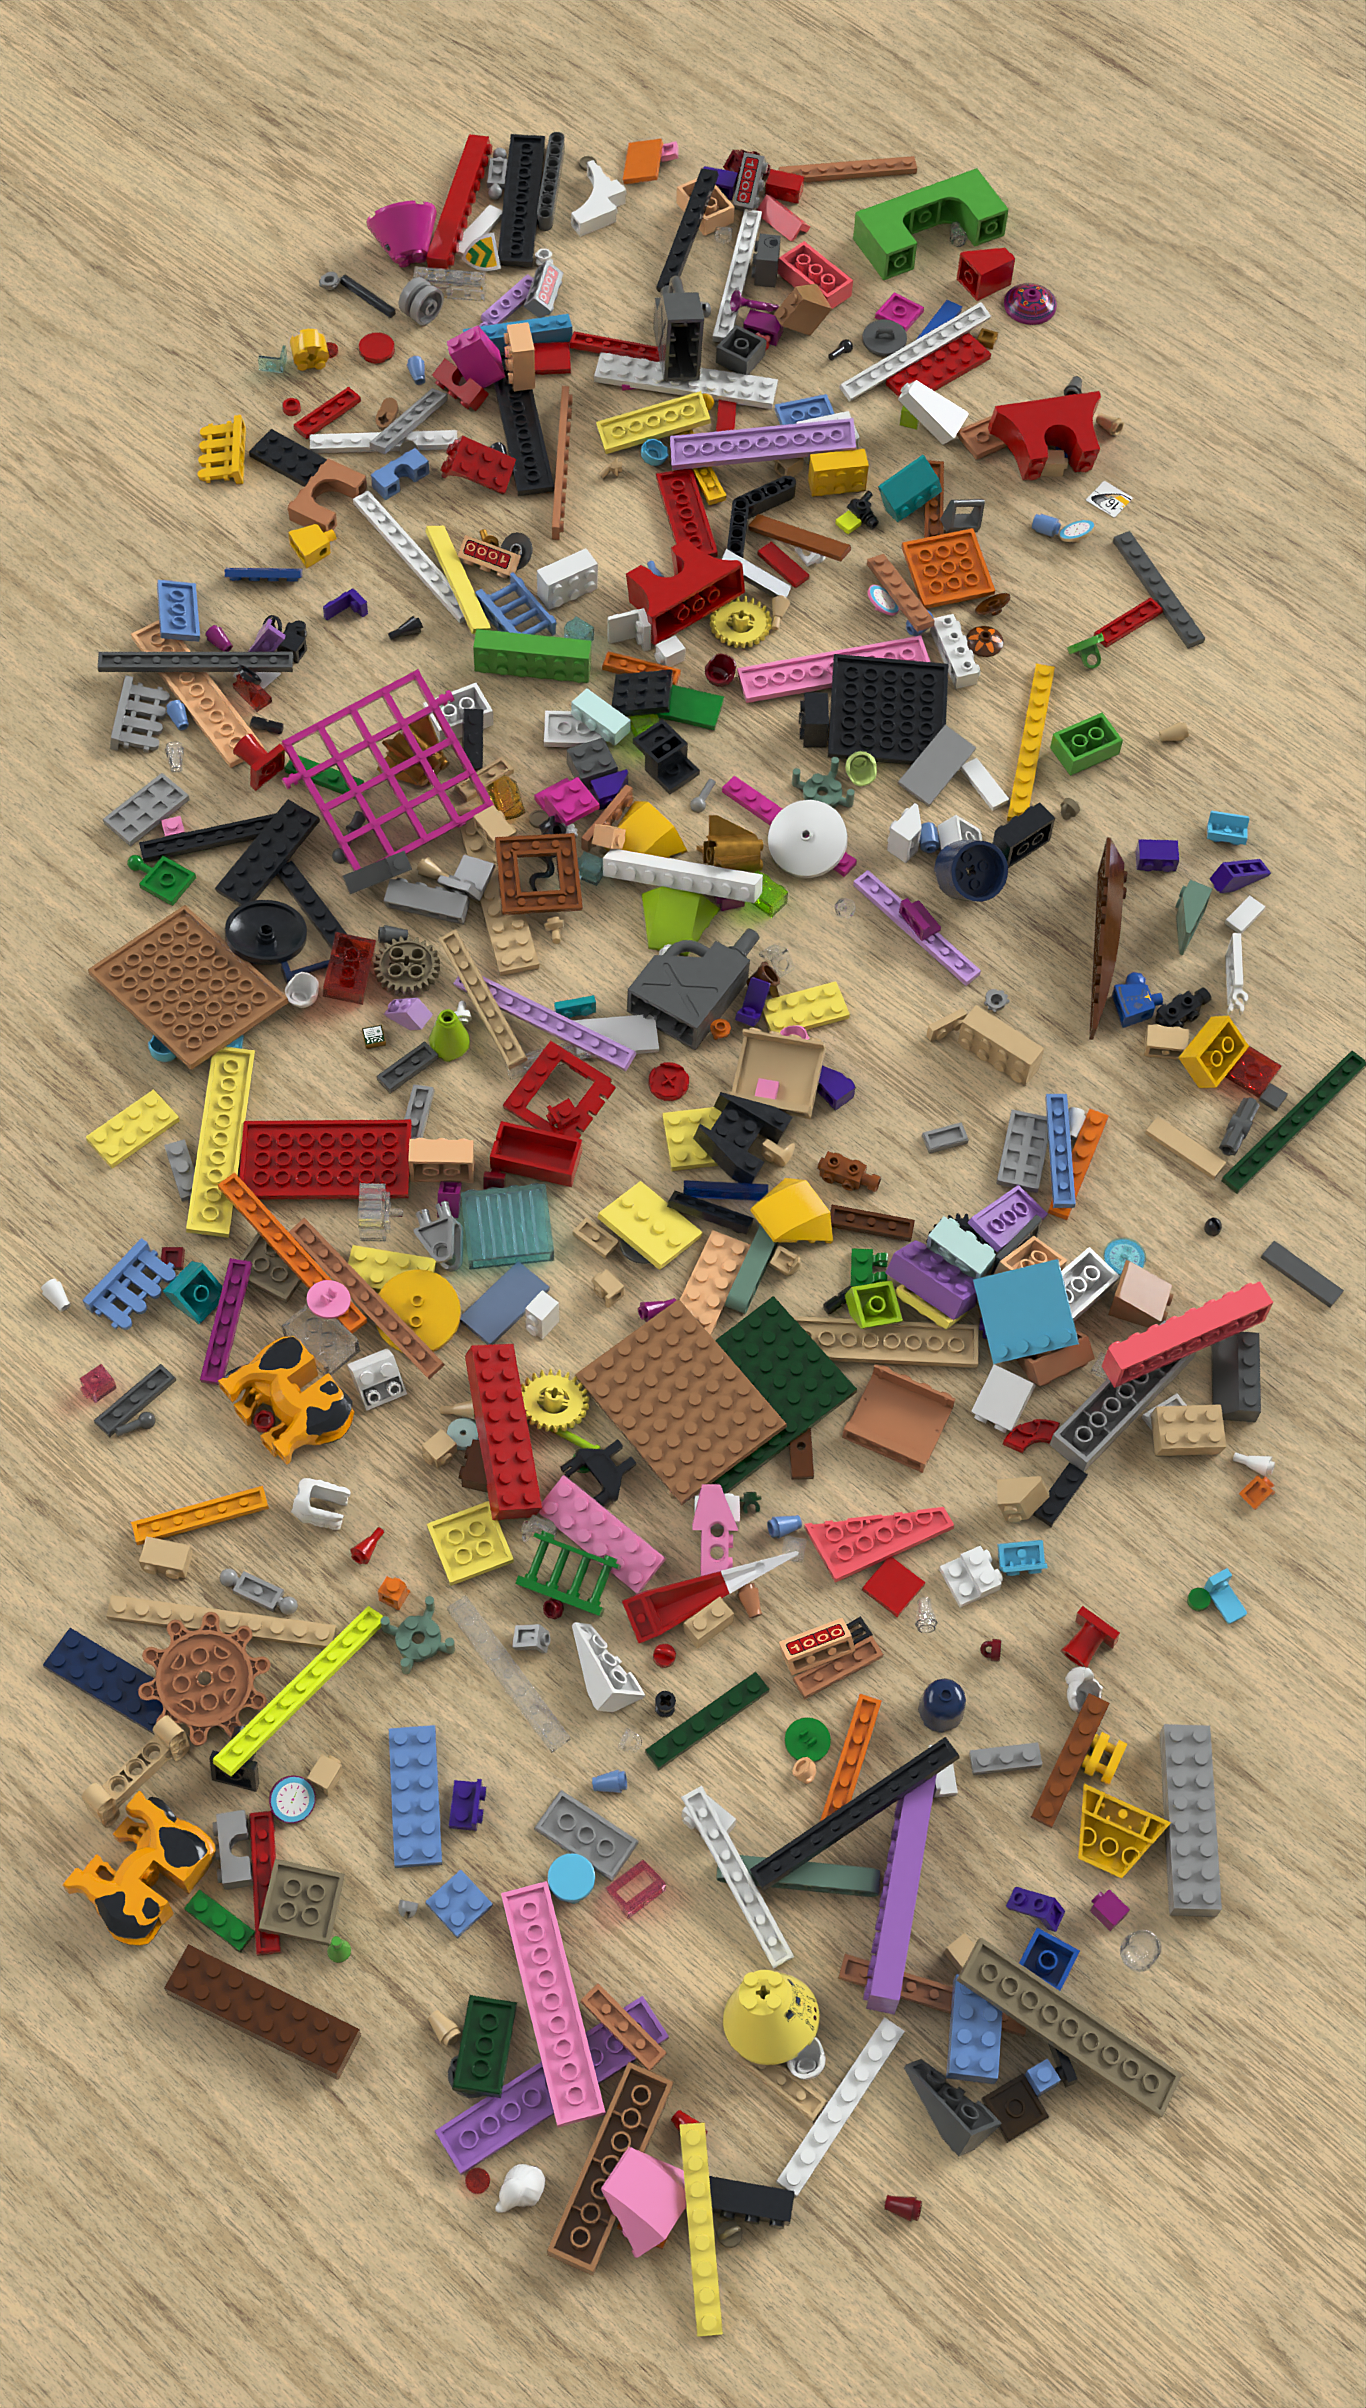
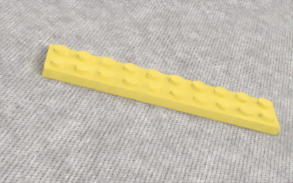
M224 1047L211 1058L186 1226L187 1233L229 1238L233 1204L218 1189L217 1184L234 1172L238 1176L243 1123L246 1119L255 1050Z

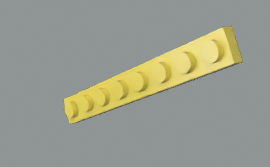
M705 2122L680 2124L697 2337L721 2335L723 2330Z

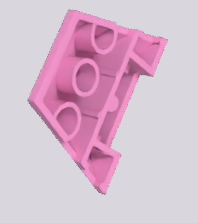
M631 2147L627 2148L601 2188L613 2215L617 2216L623 2228L622 2233L624 2237L628 2238L633 2248L631 2251L635 2258L640 2257L664 2241L686 2208L684 2171Z

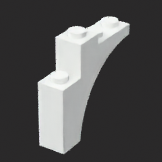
M593 160L587 162V177L593 186L592 194L583 206L571 213V226L580 237L615 223L618 212L617 207L625 204V195L627 194L625 187L617 179L611 181L608 176L606 177L601 167L597 166Z

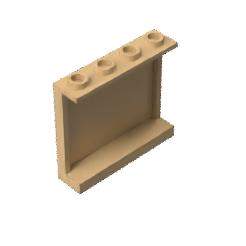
M757 1028L743 1029L744 1038L732 1092L728 1094L775 1106L790 1116L811 1119L826 1051L824 1042L818 1038L801 1039V1036L794 1034L783 1036L776 1031L765 1033ZM758 1078L779 1082L776 1099L755 1096Z

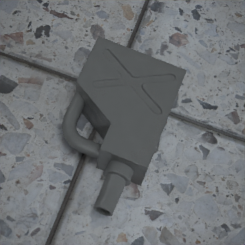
M673 276L670 279L669 286H664L661 289V298H655L653 330L663 380H700L704 315L699 293H684L681 278Z
M748 928L734 946L729 947L718 941H715L708 948L693 940H682L671 945L663 955H654L628 988L627 1012L632 1015H643L645 1019L650 1014L656 1021L657 1029L696 1050L710 1032L712 1022L721 1018L747 984L750 959L746 956L760 939L758 933ZM684 952H691L700 957H685L678 955Z

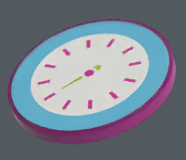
M296 1775L280 1779L273 1786L269 1795V1806L276 1818L286 1823H297L307 1818L312 1812L316 1801L315 1791L311 1783L305 1778Z

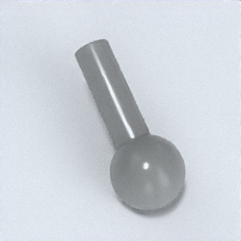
M709 778L699 797L692 799L690 807L694 812H702L706 808L705 800L716 783L713 779Z

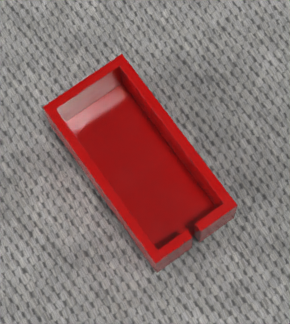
M501 1121L496 1141H494L490 1154V1169L497 1167L501 1168L502 1172L572 1187L582 1155V1139Z

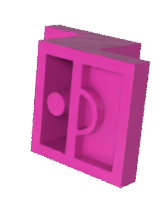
M578 777L571 781L565 778L534 795V800L549 817L555 816L556 822L564 823L566 826L598 810L600 807L598 801Z

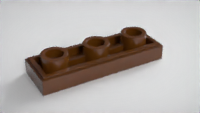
M810 1428L789 1445L791 1480L814 1479Z

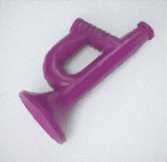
M735 290L730 299L732 312H737L741 307L766 310L767 312H776L779 308L778 304L774 305L745 299L739 290Z

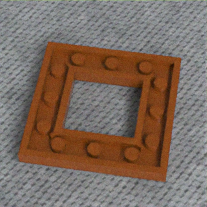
M575 833L495 837L502 915L582 911L583 905ZM556 856L560 890L521 892L517 858Z

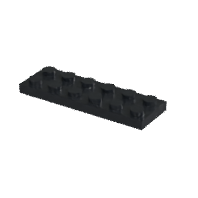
M288 799L215 887L216 892L239 906L256 901L320 822L319 817Z

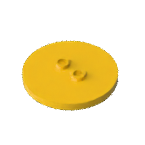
M420 1269L402 1272L390 1279L378 1294L433 1352L446 1345L458 1329L461 1318L459 1298L453 1286L437 1273ZM376 1325L383 1340L393 1349L403 1353Z

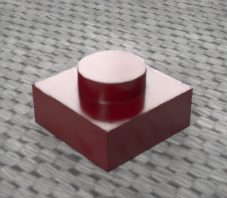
M162 1247L161 1261L166 1265L169 1262L174 1265L173 1270H183L185 1249L183 1247Z

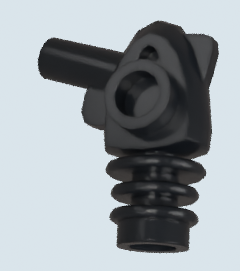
M867 491L860 500L856 498L851 499L847 508L867 527L874 529L879 524V521L870 508L871 503L869 500L873 494Z

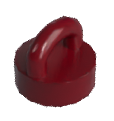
M993 1638L992 1641H985L980 1647L981 1654L986 1658H991L993 1662H999L1002 1640ZM986 1647H992L991 1653L986 1651Z

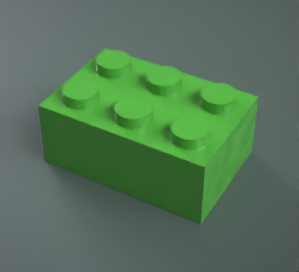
M1102 712L1053 733L1050 749L1071 776L1119 755L1123 739Z

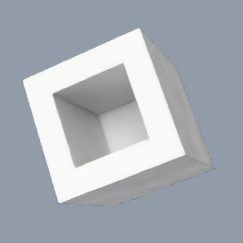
M672 636L656 644L655 659L658 664L672 667L685 660V647L676 636Z

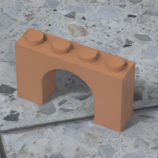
M328 458L324 464L320 465L317 473L309 479L308 484L299 491L294 501L289 503L287 508L289 520L303 527L317 524L323 533L331 529L334 530L337 526L336 513L318 505L314 500L320 494L330 491L355 498L366 491V476Z

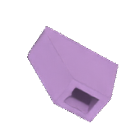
M418 997L394 999L388 1004V1009L384 1013L386 1017L409 1030H421L433 1015Z

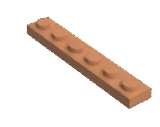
M885 554L867 559V566L916 631L933 627L935 620Z

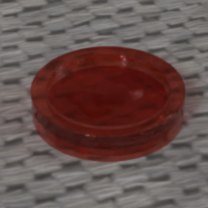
M326 342L329 358L335 357L338 354V346L335 343Z
M482 2168L470 2170L465 2178L467 2189L473 2194L484 2193L490 2185L488 2172Z

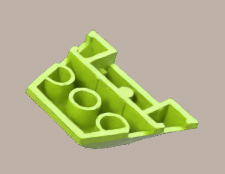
M664 886L642 893L648 949L660 951L665 945H673L682 940L698 942L704 930L709 927L713 917L720 911V908L701 893ZM684 952L679 955L688 956L691 952Z

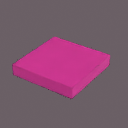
M894 292L875 313V318L878 320L894 321L900 324L907 332L924 312V307Z

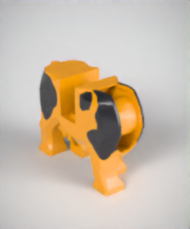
M294 1336L276 1339L264 1347L249 1364L229 1371L224 1378L218 1380L220 1389L232 1403L237 1400L239 1394L246 1388L242 1399L234 1404L236 1414L246 1426L252 1424L254 1413L262 1403L272 1407L275 1415L282 1422L278 1426L271 1428L269 1432L260 1435L262 1444L272 1456L276 1457L278 1455L286 1465L291 1462L292 1453L298 1447L303 1445H323L337 1441L347 1433L353 1421V1401L338 1387L329 1373L301 1392L300 1389L316 1378L318 1372L315 1357Z
M139 1790L127 1804L125 1810L132 1818L141 1819L146 1823L134 1822L127 1816L113 1833L115 1840L118 1842L131 1841L137 1844L136 1851L123 1860L117 1871L113 1870L108 1862H103L101 1857L96 1854L83 1871L78 1867L75 1868L63 1883L66 1892L69 1894L82 1893L95 1905L98 1915L103 1919L108 1931L115 1940L136 1946L148 1945L155 1938L162 1925L174 1914L169 1902L151 1889L159 1878L158 1874L161 1873L190 1894L195 1885L206 1874L213 1862L212 1857L216 1851L211 1837L199 1827L177 1818L163 1800L157 1797H149L147 1800Z

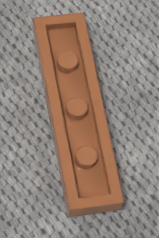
M626 784L582 836V850L588 853L592 847L595 848L597 846L592 844L595 824L611 826L615 820H619L622 811L632 804V787Z
M873 1636L855 1644V1652L810 1668L793 1677V1682L804 1700L883 1658L884 1654Z
M599 1983L581 1999V2003L646 2070L651 2071L666 2056L667 2052Z

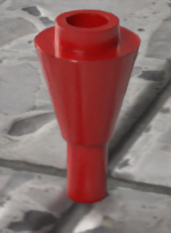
M377 1527L370 1537H367L351 1548V1557L356 1563H369L377 1541L384 1534V1530Z

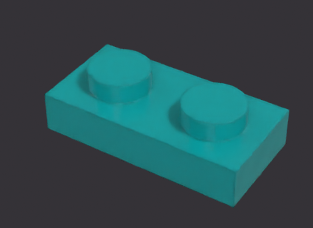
M595 996L554 1002V1012L569 1019L575 1016H588L596 1013Z

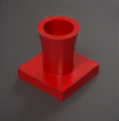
M247 734L239 740L233 749L234 755L251 766L250 786L255 791L284 769L285 749L281 744L267 752L253 734Z
M1082 1606L1077 1612L1075 1621L1082 1628L1061 1649V1652L1075 1665L1088 1668L1101 1643L1104 1642L1113 1649L1118 1642L1120 1632Z

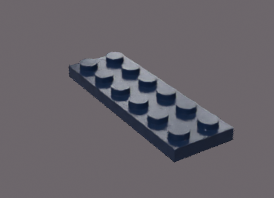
M69 1628L43 1663V1667L154 1735L153 1728L158 1717L163 1712V1705L157 1699L143 1700L138 1694L139 1687L144 1683L151 1682L154 1678L74 1629Z

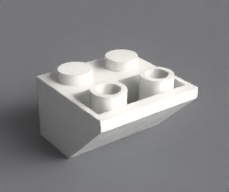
M916 803L910 809L906 808L898 821H893L889 827L890 835L887 839V851L904 863H907L914 856L919 847L922 827L919 808Z
M388 1348L347 1364L366 1411L407 1394L394 1355Z

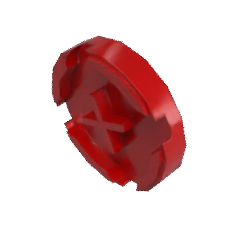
M384 333L367 334L359 342V354L370 363H383L386 359H391L395 353L394 341Z
M664 1062L660 1066L654 1067L649 1074V1089L651 1093L663 1101L680 1099L689 1088V1075L679 1064Z

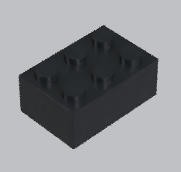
M1039 802L1035 806L1028 807L1023 814L1014 816L1009 823L1004 826L1001 825L995 830L992 844L1002 851L1008 868L1050 841L1055 817Z

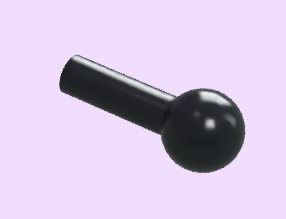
M848 339L842 340L839 348L828 355L829 360L833 361L843 353H850L853 350L852 342Z

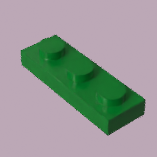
M200 1889L184 1908L187 1913L240 1953L255 1935L253 1929Z

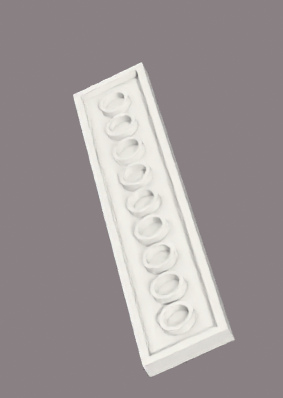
M602 352L600 353L594 375V382L617 386H622L623 384L629 385L630 388L682 396L701 391L702 394H710L714 401H719L720 399L737 402L740 405L772 409L778 385V379L707 368L700 369V380L664 381L660 361L654 362L647 359H637Z

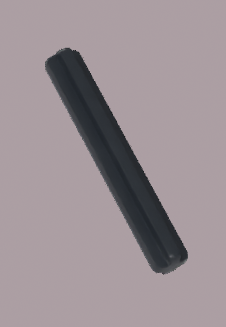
M344 274L340 277V284L389 318L396 314L394 307L349 276Z

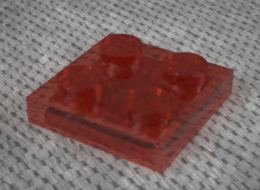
M1249 1046L1225 1077L1259 1098L1282 1066Z

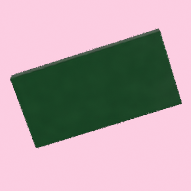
M469 1995L452 2091L501 2098L517 2002Z

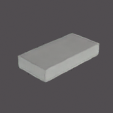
M962 1122L922 1133V1138L929 1154L967 1144L969 1141Z

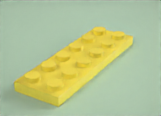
M699 391L596 422L605 453L609 454L643 444L648 439H660L711 424V419L702 392Z

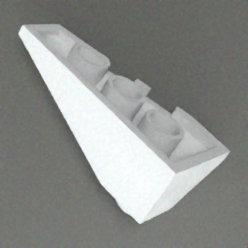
M574 1622L572 1629L587 1693L597 1711L615 1712L643 1699L645 1694L631 1672L627 1674L620 1666L622 1661L618 1656L614 1657L607 1651V1643L592 1625Z

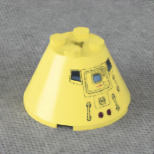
M771 1970L750 1972L744 1976V1980L727 2001L723 2014L724 2032L731 2047L744 2059L762 2065L781 2064L797 2057L800 2051L812 2043L819 2027V2007L812 1991L799 1979Z

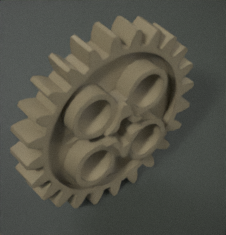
M400 936L399 942L392 939V945L385 943V949L380 948V954L375 955L374 972L377 975V981L381 982L382 988L387 986L388 992L394 989L395 995L403 992V996L406 997L407 992H410L414 996L415 991L422 994V988L424 987L429 990V983L435 984V978L439 977L440 959L437 957V951H433L432 945L427 946L426 940L419 943V937L414 941H411L410 936L405 941L402 936Z

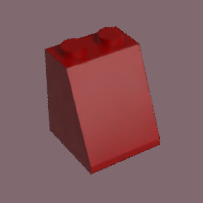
M1005 247L961 252L957 280L976 301H979L1011 285L1016 258Z

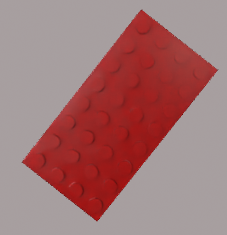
M412 1120L244 1121L239 1178L259 1200L409 1198L410 1172L408 1159L409 1142L412 1138Z

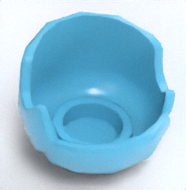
M648 439L641 447L642 459L651 466L662 465L669 456L668 447L656 439Z
M154 1035L151 1041H148L151 1056L157 1061L170 1062L177 1057Z

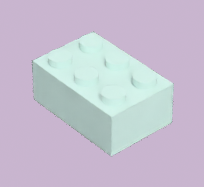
M944 1216L928 1235L926 1247L934 1253L941 1255L950 1264L960 1268L969 1277L975 1279L985 1277L994 1264L996 1256L994 1249L988 1244L978 1242L976 1240L977 1237L973 1233L962 1230L959 1227V1223L954 1219H947Z

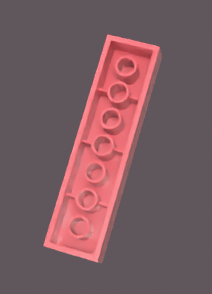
M1260 1281L1255 1284L1248 1283L1239 1291L1227 1292L1221 1299L1216 1301L1214 1299L1209 1300L1198 1309L1191 1308L1180 1317L1173 1316L1162 1325H1152L1146 1332L1141 1334L1134 1333L1121 1343L1120 1341L1112 1343L1108 1347L1102 1368L1113 1387L1116 1388L1264 1322L1273 1305V1301Z

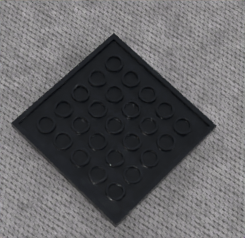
M834 654L828 758L848 759L850 755L862 751L871 754L876 762L912 765L946 725L948 664Z

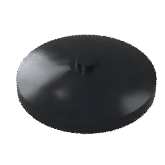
M256 900L239 906L229 915L225 924V939L231 951L241 959L259 965H276L293 959L302 951L307 940V926L301 914L291 906L273 900Z

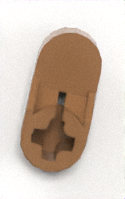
M385 398L380 409L377 411L375 421L381 431L393 423L398 415L399 407L394 398Z

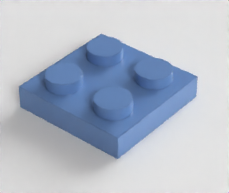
M462 1870L457 1872L425 1901L426 1905L456 1938H459L493 1907L492 1902Z

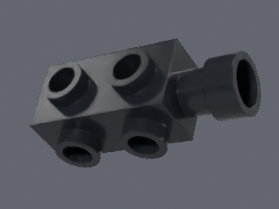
M1201 987L1195 991L1194 995L1189 990L1184 994L1176 995L1172 1002L1167 1005L1163 1004L1157 1009L1155 1023L1165 1027L1183 1028L1184 1022L1187 1020L1193 1022L1199 1017L1201 1006L1211 1001L1210 993L1206 988Z

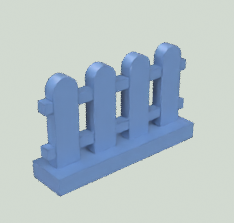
M141 1238L83 1299V1303L91 1313L95 1311V1314L99 1317L103 1314L113 1322L111 1326L114 1329L120 1327L123 1330H128L132 1326L129 1315L133 1311L137 1314L145 1313L147 1305L143 1300L147 1296L153 1299L159 1298L162 1291L158 1284L162 1280L171 1283L176 1277L173 1270L174 1265L170 1262L166 1265L156 1257L158 1253L154 1249L151 1251L148 1243ZM146 1267L157 1275L153 1280L142 1273ZM131 1283L142 1290L138 1296L127 1288ZM116 1299H119L128 1306L123 1312L112 1304Z

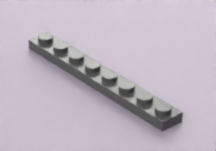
M1128 531L1114 536L1113 543L1150 596L1163 608L1164 616L1185 646L1189 649L1204 643L1205 636L1132 533Z

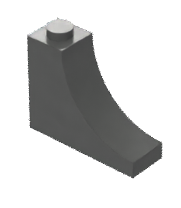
M402 851L345 874L342 877L349 894H353L410 871L412 868L405 851Z

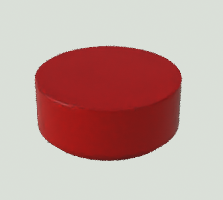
M295 398L284 400L282 403L284 414L288 416L298 415L301 411L300 401Z

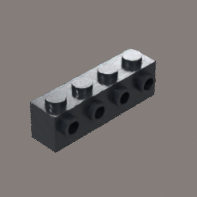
M709 2176L712 2212L720 2214V2218L734 2220L735 2217L745 2218L744 2222L750 2224H759L760 2221L769 2222L770 2227L784 2229V2225L789 2226L795 2191Z

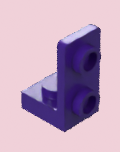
M352 588L323 606L324 618L328 621L349 607L363 618L368 614L367 601Z
M755 977L750 979L743 1006L736 1013V1021L752 1027L760 1021L770 989V983Z
M1020 1887L1014 1888L1006 1905L1009 1910L1040 1919L1048 1930L1054 1932L1057 1931L1065 1914V1910L1056 1898Z

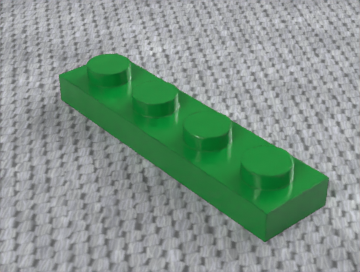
M298 755L306 771L320 764ZM289 760L285 766V773L296 774L298 772L291 760ZM329 768L311 778L314 784L337 793L344 794L350 791L341 773L336 769ZM352 776L357 786L364 783V780Z

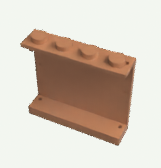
M875 1364L873 1374L850 1421L844 1427L842 1438L923 1473L952 1412L956 1399L947 1392H939L932 1389L926 1383H918L905 1374H897L887 1366Z

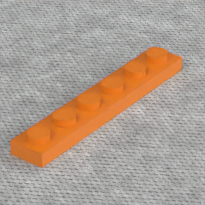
M1090 1108L1072 1150L1075 1200L1109 1115ZM1052 1199L1048 1213L1068 1220L1072 1208H1053Z
M863 1694L859 1695L820 1821L852 1800L882 1700Z

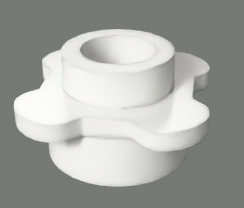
M540 249L535 253L537 265L540 266L547 260L553 264L551 259L552 252L548 249Z

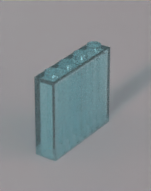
M531 1183L526 1186L511 1185L506 1188L491 1187L487 1190L477 1191L471 1189L461 1192L469 1270L514 1265L517 1261L521 1264L554 1261L546 1184Z

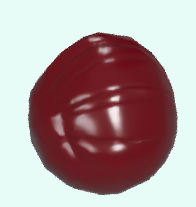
M722 653L714 655L705 666V677L709 683L717 687H724L730 684L736 672L737 665L735 660Z

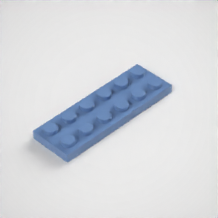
M435 1725L390 1728L389 1750L395 1868L442 1865Z

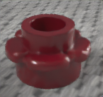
M554 1598L545 1601L543 1605L545 1616L554 1620L560 1618L564 1611L563 1603Z

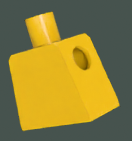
M317 524L288 532L290 546L306 569L327 557L331 553L330 542L337 539L333 529L323 533Z

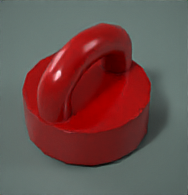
M663 1643L658 1645L653 1653L656 1665L662 1668L673 1665L676 1658L675 1649L669 1644Z

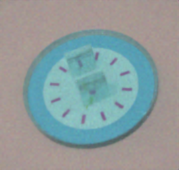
M1121 1237L1107 1244L1103 1258L1120 1276L1126 1260L1143 1268L1146 1262V1253L1137 1241Z

